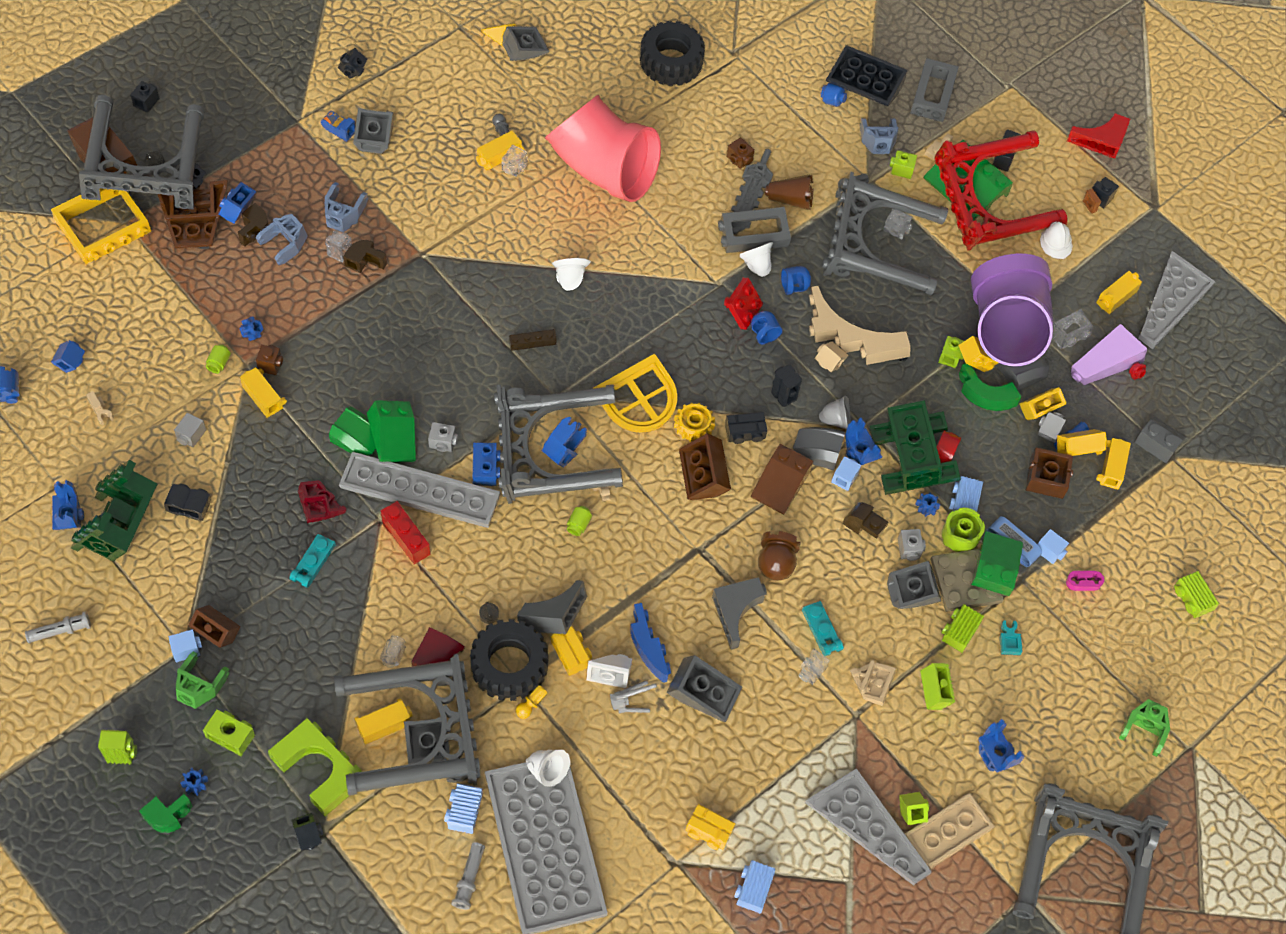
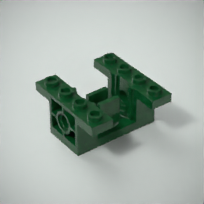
M925 400L887 408L888 422L869 426L871 438L875 445L895 441L900 471L881 475L885 495L961 480L956 460L945 463L940 462L934 438L935 433L948 431L944 411L928 414Z
M131 460L120 464L116 470L113 469L110 475L107 474L104 480L98 482L95 488L97 493L94 497L103 501L109 496L112 498V501L107 502L102 514L96 515L92 521H88L86 526L83 525L79 531H75L71 538L73 542L71 549L78 552L85 547L111 561L121 557L127 552L158 484L133 471L136 463Z

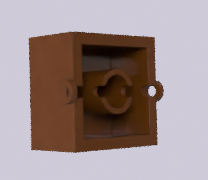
M1035 448L1030 458L1026 491L1063 499L1069 489L1070 477L1073 475V470L1071 469L1073 456Z

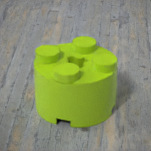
M963 507L952 511L942 528L943 544L956 552L975 549L985 530L984 521L982 522L980 515L970 508Z

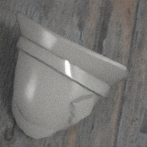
M843 396L841 399H836V401L824 406L823 410L819 413L821 422L847 430L848 425L851 423L849 398Z

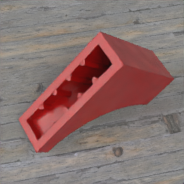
M1114 113L1109 122L1096 128L1073 126L1067 142L1115 159L1131 119Z

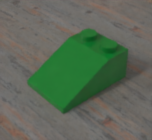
M375 400L367 412V417L379 462H415V422L410 402Z
M985 531L971 585L1010 596L1014 590L1019 571L1023 542Z

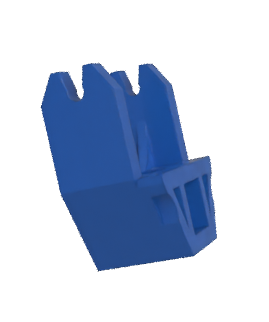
M570 416L562 419L550 434L541 450L563 468L578 455L574 450L587 434L586 427L579 431L581 423L575 421L569 425L572 420Z
M859 418L857 422L853 420L848 425L845 434L847 457L854 459L860 465L882 458L880 454L881 449L878 445H875L869 432L864 428L866 423L863 418Z
M65 480V484H61L57 481L54 484V490L57 495L52 496V529L81 528V520H84V510L80 508L78 495L73 483Z
M1003 719L998 723H992L984 735L978 738L979 754L989 771L1000 772L1020 764L1025 757L1022 751H1019L1016 755L1014 754L1013 745L1007 741L1002 732L1007 725ZM995 750L1001 751L1002 756L997 755Z

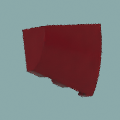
M319 480L300 482L298 494L307 523L330 519L346 513V507L344 505L340 506L334 500L335 496L327 491Z
M429 627L411 661L412 666L451 661L450 658L458 652H463L465 646L444 633Z

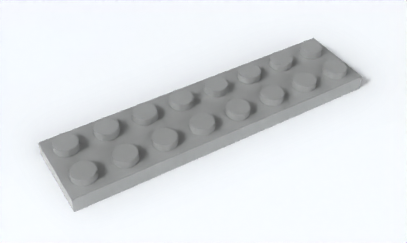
M355 452L351 453L339 483V487L342 489L390 502L398 501L401 505L489 528L500 497V491L392 462H379L377 458Z

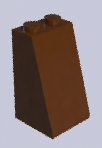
M94 117L67 130L76 152L84 164ZM109 127L106 139L108 152L121 162L137 166L132 153ZM102 154L101 162H100V163H102L103 161L106 160V159L104 158L103 154ZM113 166L104 169V171L113 173L117 172L118 169Z

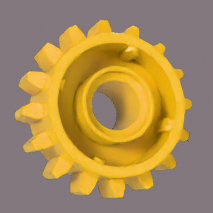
M691 402L687 406L684 404L683 409H678L677 415L674 418V428H677V434H681L682 439L685 438L691 442L707 433L712 435V430L715 428V417H712L713 412L709 411L707 406Z

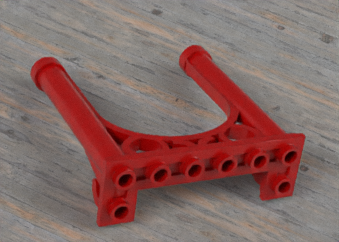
M1035 130L1028 131L1022 135L968 146L967 142L953 145L952 142L946 140L935 154V163L940 169V178L944 181L946 195L951 201V210L955 213L957 227L961 230L962 241L968 251L977 244L1049 228L1054 222L1067 225L1068 219L1064 209L1015 220H1002L988 213L981 206L975 195L973 174L976 166L987 158L1038 147L1039 137ZM976 159L971 167L965 162ZM957 167H960L967 172V177L965 179L958 177L956 172ZM966 183V185L964 186V192L961 193L959 185H964ZM965 203H967V204L970 206V208H971V207H974V208H972V209L968 212ZM973 213L983 217L982 225L980 222L977 223V220L973 221Z

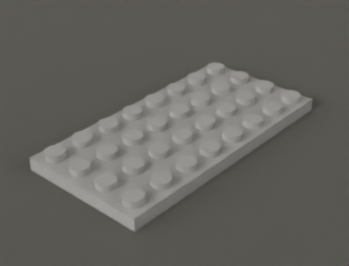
M526 762L485 771L522 934L541 933L606 917L608 913L571 768L569 767L562 781L552 787L541 784L529 771Z

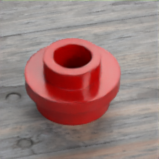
M1139 362L1132 365L1129 370L1131 378L1136 380L1144 377L1146 365Z

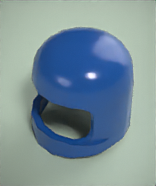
M795 266L782 269L781 281L785 294L792 295L793 292H803L810 287L811 275L806 267Z
M769 311L759 312L751 320V327L757 334L756 338L759 344L772 342L782 334L783 330L778 320Z

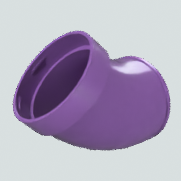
M1018 253L999 256L980 265L971 276L973 299L979 308L978 337L983 350L996 362L1008 366H1023L1036 361L1048 349L1053 334V311L1050 296L1052 279L1048 263L1036 255Z

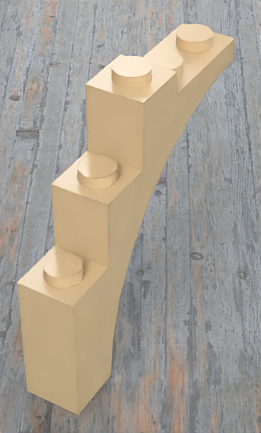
M819 286L811 287L809 302L810 305H814V309H812L813 318H811L812 325L809 326L810 336H814L815 343L834 339L835 344L845 353L860 350L861 358H865L866 365L910 357V343L907 332H875L850 324L839 317L828 306Z

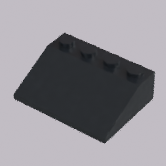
M846 45L827 76L826 82L888 107L904 85L908 70Z

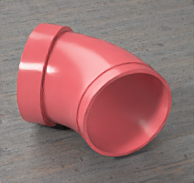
M599 94L545 137L561 159L579 175L591 183L608 190L613 197L628 202H635L646 194L654 181L659 167L661 142L657 131L652 127L623 121L601 100Z

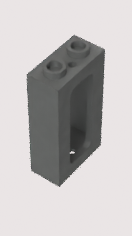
M926 58L910 114L943 122L959 67ZM930 76L946 80L940 103L924 100Z
M785 207L722 213L721 219L718 220L719 231H722L723 235L721 237L722 247H725L726 253L749 251L773 242L771 248L788 247L791 241ZM776 219L778 232L746 236L733 235L731 223Z

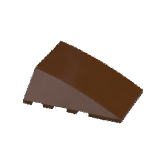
M228 180L209 181L210 189L193 190L194 209L175 208L173 195L158 194L175 249L213 245L220 217L221 207L219 205L225 197Z

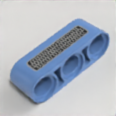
M1000 516L987 529V532L1023 542L1020 563L1025 567H1029L1042 554L1040 546L1005 517Z

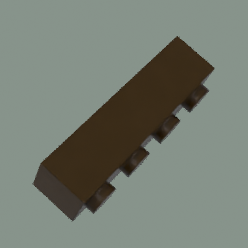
M555 329L509 335L511 351L556 345L557 341Z

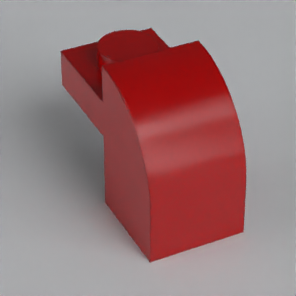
M944 431L937 444L941 463L952 461L960 444L961 438L952 432Z

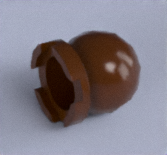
M768 531L762 535L761 546L763 549L758 557V567L763 576L773 581H781L793 574L797 566L796 553L800 550L801 542L796 541L797 537L783 531H779V534H771Z

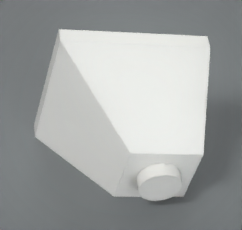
M618 654L590 660L588 662L587 681L627 688L632 659L626 655Z

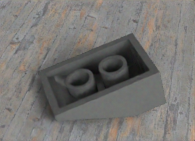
M696 655L683 658L667 693L687 706L722 722H726L742 686Z

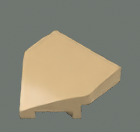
M872 660L870 664L850 670L863 699L883 706L895 676L896 668L875 663Z

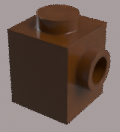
M740 137L728 145L726 157L730 159L732 164L741 169L753 162L755 149Z
M261 344L256 357L257 368H261L264 373L277 376L278 370L283 364L280 348L274 345L267 346Z

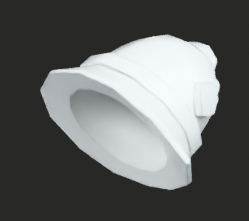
M1054 222L1042 232L1040 243L1047 255L1052 258L1064 259L1071 254L1073 245L1069 228L1065 224Z
M773 242L741 253L739 257L744 260L752 272L761 277L766 276L771 271V247Z
M570 258L552 262V265L556 268L557 281L562 285V288L569 291L577 288L583 279L585 268L591 261L584 258Z
M563 749L538 750L526 758L529 771L541 784L548 787L560 783L566 776L571 764L569 754Z

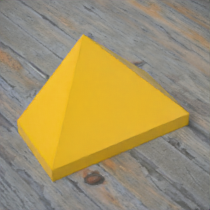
M516 23L483 28L481 32L502 46V36L506 27L516 26Z

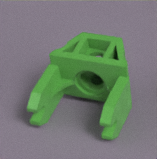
M193 651L186 658L182 666L178 668L176 696L178 701L196 709L216 697L230 672H228L229 668H222L212 684L190 674L198 659L196 657L198 653Z
M1148 699L1129 714L1119 739L1124 741L1132 724H1135L1159 736L1152 753L1153 756L1157 757L1161 753L1170 732L1168 708Z

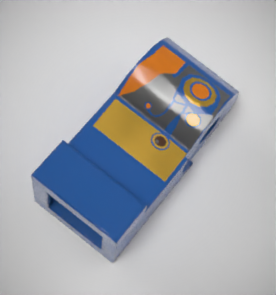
M330 111L321 120V125L327 131L346 142L355 134V120L351 118L345 119L336 112Z

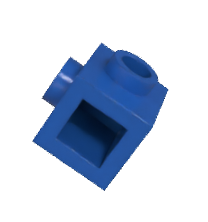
M69 340L60 344L51 363L66 373L76 370L83 362L82 357L85 350L78 343Z

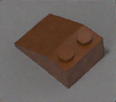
M779 444L754 488L751 498L784 515L810 474L814 461Z

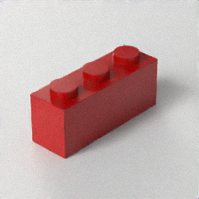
M398 501L381 510L382 522L414 565L431 555L430 544Z

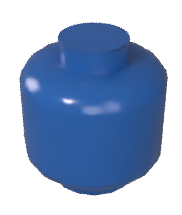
M828 83L822 88L821 98L825 104L838 107L846 101L847 93H845L846 90L844 88Z

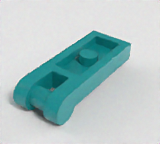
M317 534L297 567L291 572L289 579L294 582L299 581L302 583V586L308 588L336 546L335 541Z
M821 601L802 607V612L822 654L828 656L833 651L839 652L843 650V643L838 638ZM831 640L832 643L827 644L826 641Z

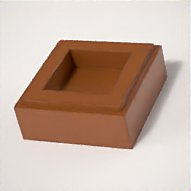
M1089 189L1084 196L1083 203L1092 214L1097 212L1101 200L1093 189Z

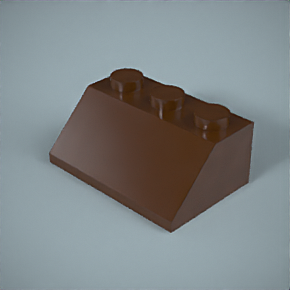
M707 433L679 449L688 500L716 498L731 490L721 439Z

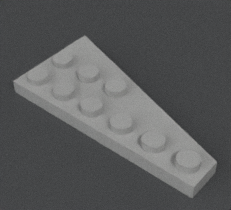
M1172 251L1138 339L1154 349L1213 287L1215 281Z
M857 768L806 800L805 803L912 885H915L931 874L932 871Z

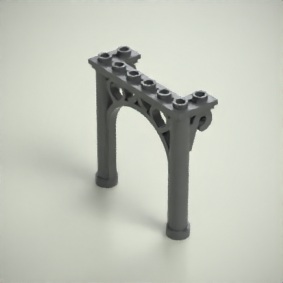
M98 95L94 103L95 113L84 169L79 171L81 198L101 200L100 188L173 195L175 208L194 209L192 181L201 121L204 119V109L199 105H189L187 107L181 149L172 160L156 166H134L119 161L108 152L106 139L114 102L107 95ZM102 154H103V156H104V158H105L106 160L103 161L102 163H100V162H101V157H102ZM180 163L179 171H177L174 167ZM113 166L118 169L117 172L113 173L104 171V169ZM164 172H168L173 176L170 178H163L158 175Z
M850 172L847 178L844 177L841 188L838 187L835 194L837 198L836 205L838 206L836 216H838V219H836L833 226L835 233L830 241V244H833L832 248L829 250L828 258L825 257L822 262V268H824L823 276L831 275L832 271L835 275L841 277L848 276L850 271L866 272L932 295L937 285V278L878 259L869 251L862 237V220L874 208L890 207L942 225L946 220L948 208L938 207L857 180L854 173ZM864 203V205H865L864 208H859V207H858V206H861V205ZM850 210H851L853 213H855L856 215L850 217V216H849ZM848 226L852 232L846 234V229ZM847 240L855 241L858 248L851 249L847 245Z
M614 384L606 385L603 388L546 395H525V390L522 388H511L506 392L505 387L497 385V393H494V399L498 407V413H501V418L498 419L499 429L502 430V435H499L500 446H503V452H500L501 463H504V468L501 469V476L498 477L499 487L502 488V495L507 498L508 504H512V501H515L517 497L615 486V488L623 487L621 467L557 475L545 472L539 468L529 454L531 431L543 416L557 410L616 403ZM532 411H537L532 417L528 413ZM519 417H524L528 420V423L523 428L515 426V421ZM512 431L520 435L519 439L515 442L512 441ZM513 453L520 454L522 458L514 463ZM522 465H527L531 470L529 473L518 472V468ZM537 474L543 479L534 478V476Z
M455 654L451 661L345 677L343 675L334 676L337 697L398 687L418 689L432 699L439 710L442 721L438 743L426 758L413 764L346 774L348 796L357 795V792L443 778H446L447 782L450 783L462 782L468 778V784L473 783V786L477 785V778H481L479 759L474 758L473 751H477L476 739H471L470 731H474L473 719H468L467 712L471 711L470 700H465L464 693L468 692L464 661H459L458 654ZM432 681L433 683L431 688L421 682ZM449 685L451 693L448 697L442 698L435 693L437 686ZM455 696L458 712L451 711L447 704L453 701ZM460 722L462 738L456 733H451V728L455 723ZM448 740L458 742L459 751L456 754H448L443 747ZM439 754L447 760L432 763Z
M1044 784L1034 797L1035 805L1037 806L1017 903L1014 904L1013 914L1024 919L1034 918L1045 858L1049 847L1064 837L1075 835L1087 836L1107 844L1123 860L1128 872L1129 881L1120 934H1140L1153 853L1158 845L1160 833L1168 826L1169 821L1162 819L1158 815H1147L1143 821L1135 820V817L1130 815L1122 816L1110 809L1102 810L1090 803H1079L1074 801L1073 798L1062 797L1065 793L1064 789L1059 788L1056 784ZM1062 815L1070 818L1073 822V827L1065 830L1058 824L1057 816ZM1078 818L1091 822L1087 825L1082 824L1080 828H1077L1079 825ZM1051 824L1057 833L1047 840ZM1102 825L1115 829L1110 837L1108 836L1109 832L1105 831ZM1118 833L1128 835L1132 840V845L1122 847L1117 841L1116 835ZM1136 849L1135 860L1133 864L1128 853Z

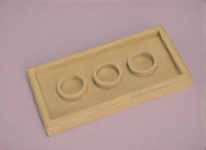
M969 792L928 818V822L921 823L906 832L905 836L929 869H932L994 829L995 826Z

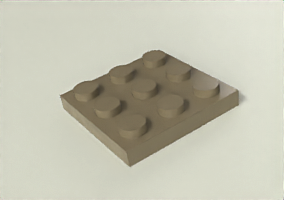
M980 549L931 557L930 560L946 612L955 611L956 608L960 610L963 604L974 608L1003 602L1002 594L971 585Z

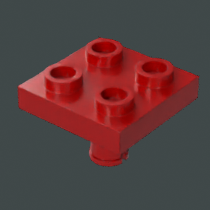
M743 278L732 295L725 298L724 305L726 308H729L740 329L747 330L752 318L763 306V302L750 279Z

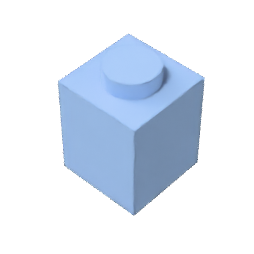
M844 456L833 475L831 483L849 491L859 474L861 465L854 459Z
M1051 529L1038 543L1042 549L1041 556L1052 564L1057 559L1061 561L1068 553L1065 549L1069 543Z
M193 630L168 636L176 662L186 660L193 651L198 653L197 656H200L201 640L199 636L195 637Z

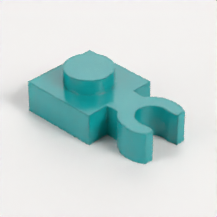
M1003 620L1001 624V630L1004 632L999 636L1001 655H1021L1023 652L1021 634L1015 633L1018 626L1016 621H1013L1012 628L1007 627L1006 620Z

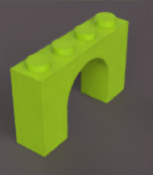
M307 718L273 746L268 753L270 759L283 772L287 771L302 757L309 754H322L332 761L333 770L330 777L309 795L313 805L326 817L349 797L346 774L362 772V770L357 765L352 766L347 754L343 750L339 752L335 748L336 744L329 736L325 737L321 733V727L315 721L311 723Z

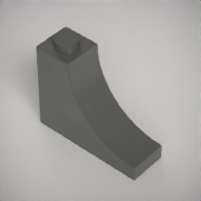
M759 577L713 590L712 599L731 650L739 647L738 624L741 618L749 609L763 603L764 597L767 594L764 583L761 584Z
M576 580L568 590L552 599L525 603L518 612V622L522 620L526 622V626H534L536 632L566 634L587 598L584 581Z

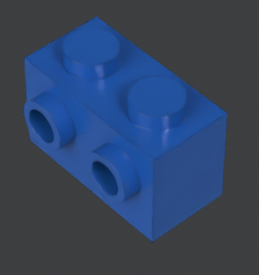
M240 182L235 189L232 188L227 198L224 197L221 201L219 215L235 224L241 217V213L249 207L256 191Z
M473 443L474 485L496 486V479L500 476V467H497V462H500V450H497V443Z

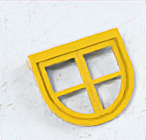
M655 354L593 388H603L606 385L614 384V389L617 390L626 384L629 386L638 401L620 411L617 410L614 404H604L602 407L617 425L632 432H651L662 427L669 421L677 405L676 386ZM653 370L663 386L644 397L634 380ZM666 390V407L657 416L647 400ZM641 404L651 420L646 422L633 421L622 414Z

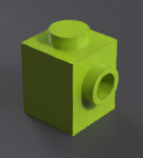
M897 150L896 156L891 157L889 167H892L891 174L911 179L917 155Z
M947 336L938 363L956 368L959 359L963 360V355L958 345L964 341L956 337Z
M920 792L899 795L900 814L907 825L928 822L929 804Z

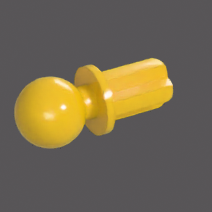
M539 685L529 696H525L527 701L519 703L516 707L517 716L522 719L528 718L532 713V707L534 706L537 709L539 702L547 695L546 689Z

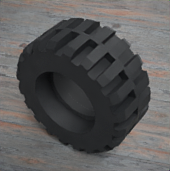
M672 21L660 22L657 26L654 25L649 28L641 40V68L647 76H650L651 80L658 81L659 84H668V86H673L674 84L680 86L684 82L687 84L692 79H695L702 70L705 43L698 31L690 28V25L686 23L681 24L679 21H676V23ZM664 50H677L684 55L668 57L660 52Z
M502 619L498 620L496 625L490 623L486 626V631L481 630L477 634L478 639H474L470 651L471 672H473V679L478 683V687L482 691L487 690L488 696L493 698L494 695H497L498 700L504 701L505 698H510V701H516V697L521 696L523 699L525 696H528V692L532 693L538 685H542L548 671L549 653L543 635L539 632L536 634L534 626L530 625L528 627L526 622L522 620L517 623L515 619H509V622H503ZM515 647L527 654L529 662L520 671L504 673L491 665L490 658L501 648Z

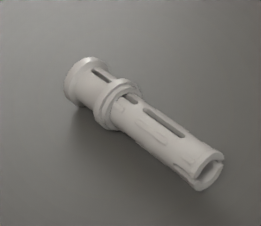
M84 611L81 615L74 617L66 616L63 618V621L25 631V637L27 642L31 643L66 632L73 634L74 631L83 628L91 629V623L87 612Z
M473 842L471 845L463 877L456 885L458 888L455 899L451 902L456 908L470 909L471 905L469 902L472 892H475L476 889L474 882L485 846L481 843Z

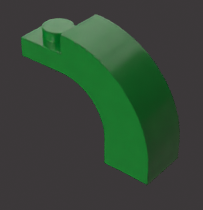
M966 363L962 364L959 378L964 385L961 392L970 402L978 407L992 411H1003L1018 406L1021 395L1013 382L999 387L989 386L978 378L972 366Z

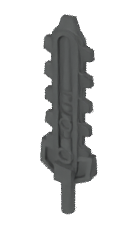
M765 149L760 163L757 162V164L746 166L742 176L746 184L745 186H740L739 190L742 194L741 196H736L735 200L738 203L737 206H732L731 211H750L758 208L760 202L757 199L762 198L764 194L761 189L769 186V182L773 178V173L766 165L771 154L770 149ZM751 222L731 223L733 234L737 235L738 232L743 231L745 228H750Z

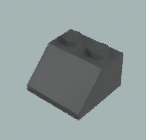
M1153 417L1140 432L1135 443L1164 463H1167L1186 437L1157 417Z

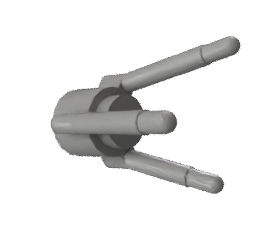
M644 681L610 694L613 710L618 709L619 714L624 712L649 713L650 709L626 708L625 706L629 705V696L656 688L657 685L645 686L648 684V681Z

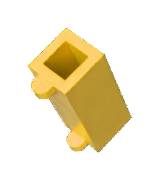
M510 131L478 147L476 160L480 166H483L488 171L525 152L521 140L513 131Z
M1130 271L1125 273L1100 294L1096 303L1110 315L1138 292L1142 284L1139 274L1136 272L1131 273Z
M255 367L240 376L241 384L268 418L283 409V405L286 404L287 400L285 397L280 398L263 377L264 371L261 368L257 369Z
M1092 429L1057 435V452L1071 456L1093 452L1101 455L1106 450V432Z
M1115 438L1107 440V451L1102 474H1098L1096 478L1100 481V485L1119 489L1124 480L1131 443Z
M399 698L394 704L361 718L357 716L354 720L366 745L405 728L404 722L411 721L410 718L413 717L409 705L405 706L401 698Z

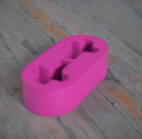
M1072 571L1066 579L1067 587L1074 591H1096L1104 583V576L1098 571ZM1075 578L1076 581H1079L1078 584H1076L1075 581H1073L1072 579ZM1094 578L1095 581H1098V583L1095 584V582L1091 579Z

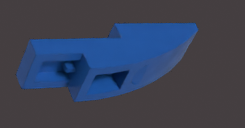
M642 603L634 604L633 614L636 623H631L630 626L632 641L648 669L663 683L667 682L671 669L669 662H665V645L660 643L659 637L654 638L652 628H648L647 621H649L647 609H643Z

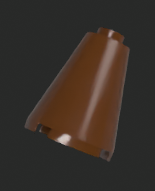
M808 174L769 182V186L765 188V196H768L771 201L811 210L814 189H812L810 183H814L813 175Z

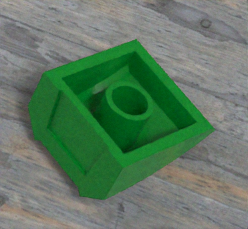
M352 406L347 407L337 421L332 424L329 432L330 442L349 453L355 452L369 456L376 447L368 417Z

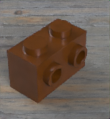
M210 605L196 609L188 627L219 648L232 644L241 627Z

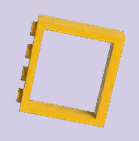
M100 188L101 200L82 199L81 195L51 209L56 223L85 264L96 261L98 258L112 253L114 250L128 245L132 241L151 232L148 220L127 191ZM121 195L139 221L84 248L66 221Z

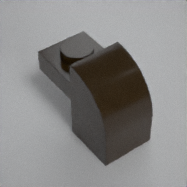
M256 203L241 213L245 227L238 231V237L244 247L254 242L258 233L268 226L265 211Z
M360 240L353 243L343 255L344 266L358 273L362 272L367 263L383 270L387 265L386 254L379 249H374V242L370 240Z
M859 502L846 515L843 525L858 535L864 530L877 539L889 522L873 512V506Z

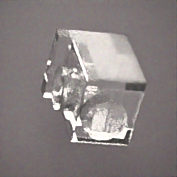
M813 649L809 658L807 657L801 664L802 671L799 673V677L804 682H809L813 685L827 669L830 660L816 649Z

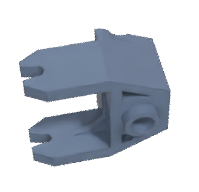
M861 118V140L872 154H890L898 134L895 118H890L891 123H889V127H868L866 118Z
M334 182L325 196L326 223L329 228L345 232L353 224L358 223V219L366 207L368 193L363 192L355 206L351 207L335 201L340 188H338L339 183Z
M293 214L274 218V222L256 236L257 242L260 245L266 244L279 233L290 242L288 246L275 256L274 259L278 265L285 264L297 255L308 237L303 225Z

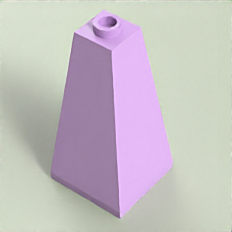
M1120 324L1072 366L1071 376L1075 381L1081 382L1083 385L1130 369L1137 362L1143 363L1147 348Z

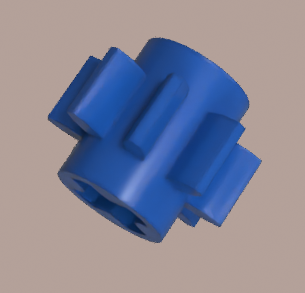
M250 317L241 321L243 325H241L239 330L243 335L242 337L248 338L249 341L262 337L260 333L264 328L260 320L258 321L254 317Z
M931 492L926 495L921 493L915 503L916 506H919L917 512H921L925 517L930 514L934 516L936 510H939L941 505L937 503L938 496L935 497Z
M191 768L190 772L182 774L185 781H182L180 784L183 788L187 787L185 791L188 795L193 792L198 796L202 789L206 790L204 783L209 780L207 776H203L202 769L197 772Z

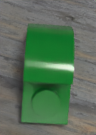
M185 794L168 808L155 797L140 809L139 812L154 830L169 833L181 828L178 819L185 817L193 806Z

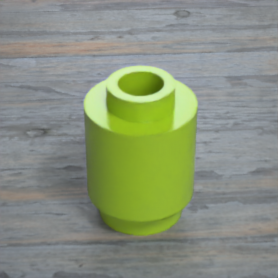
M224 345L213 346L206 360V368L212 373H220L231 355L229 349Z
M584 506L575 507L567 522L566 530L575 536H580L581 533H584L592 518L590 510Z

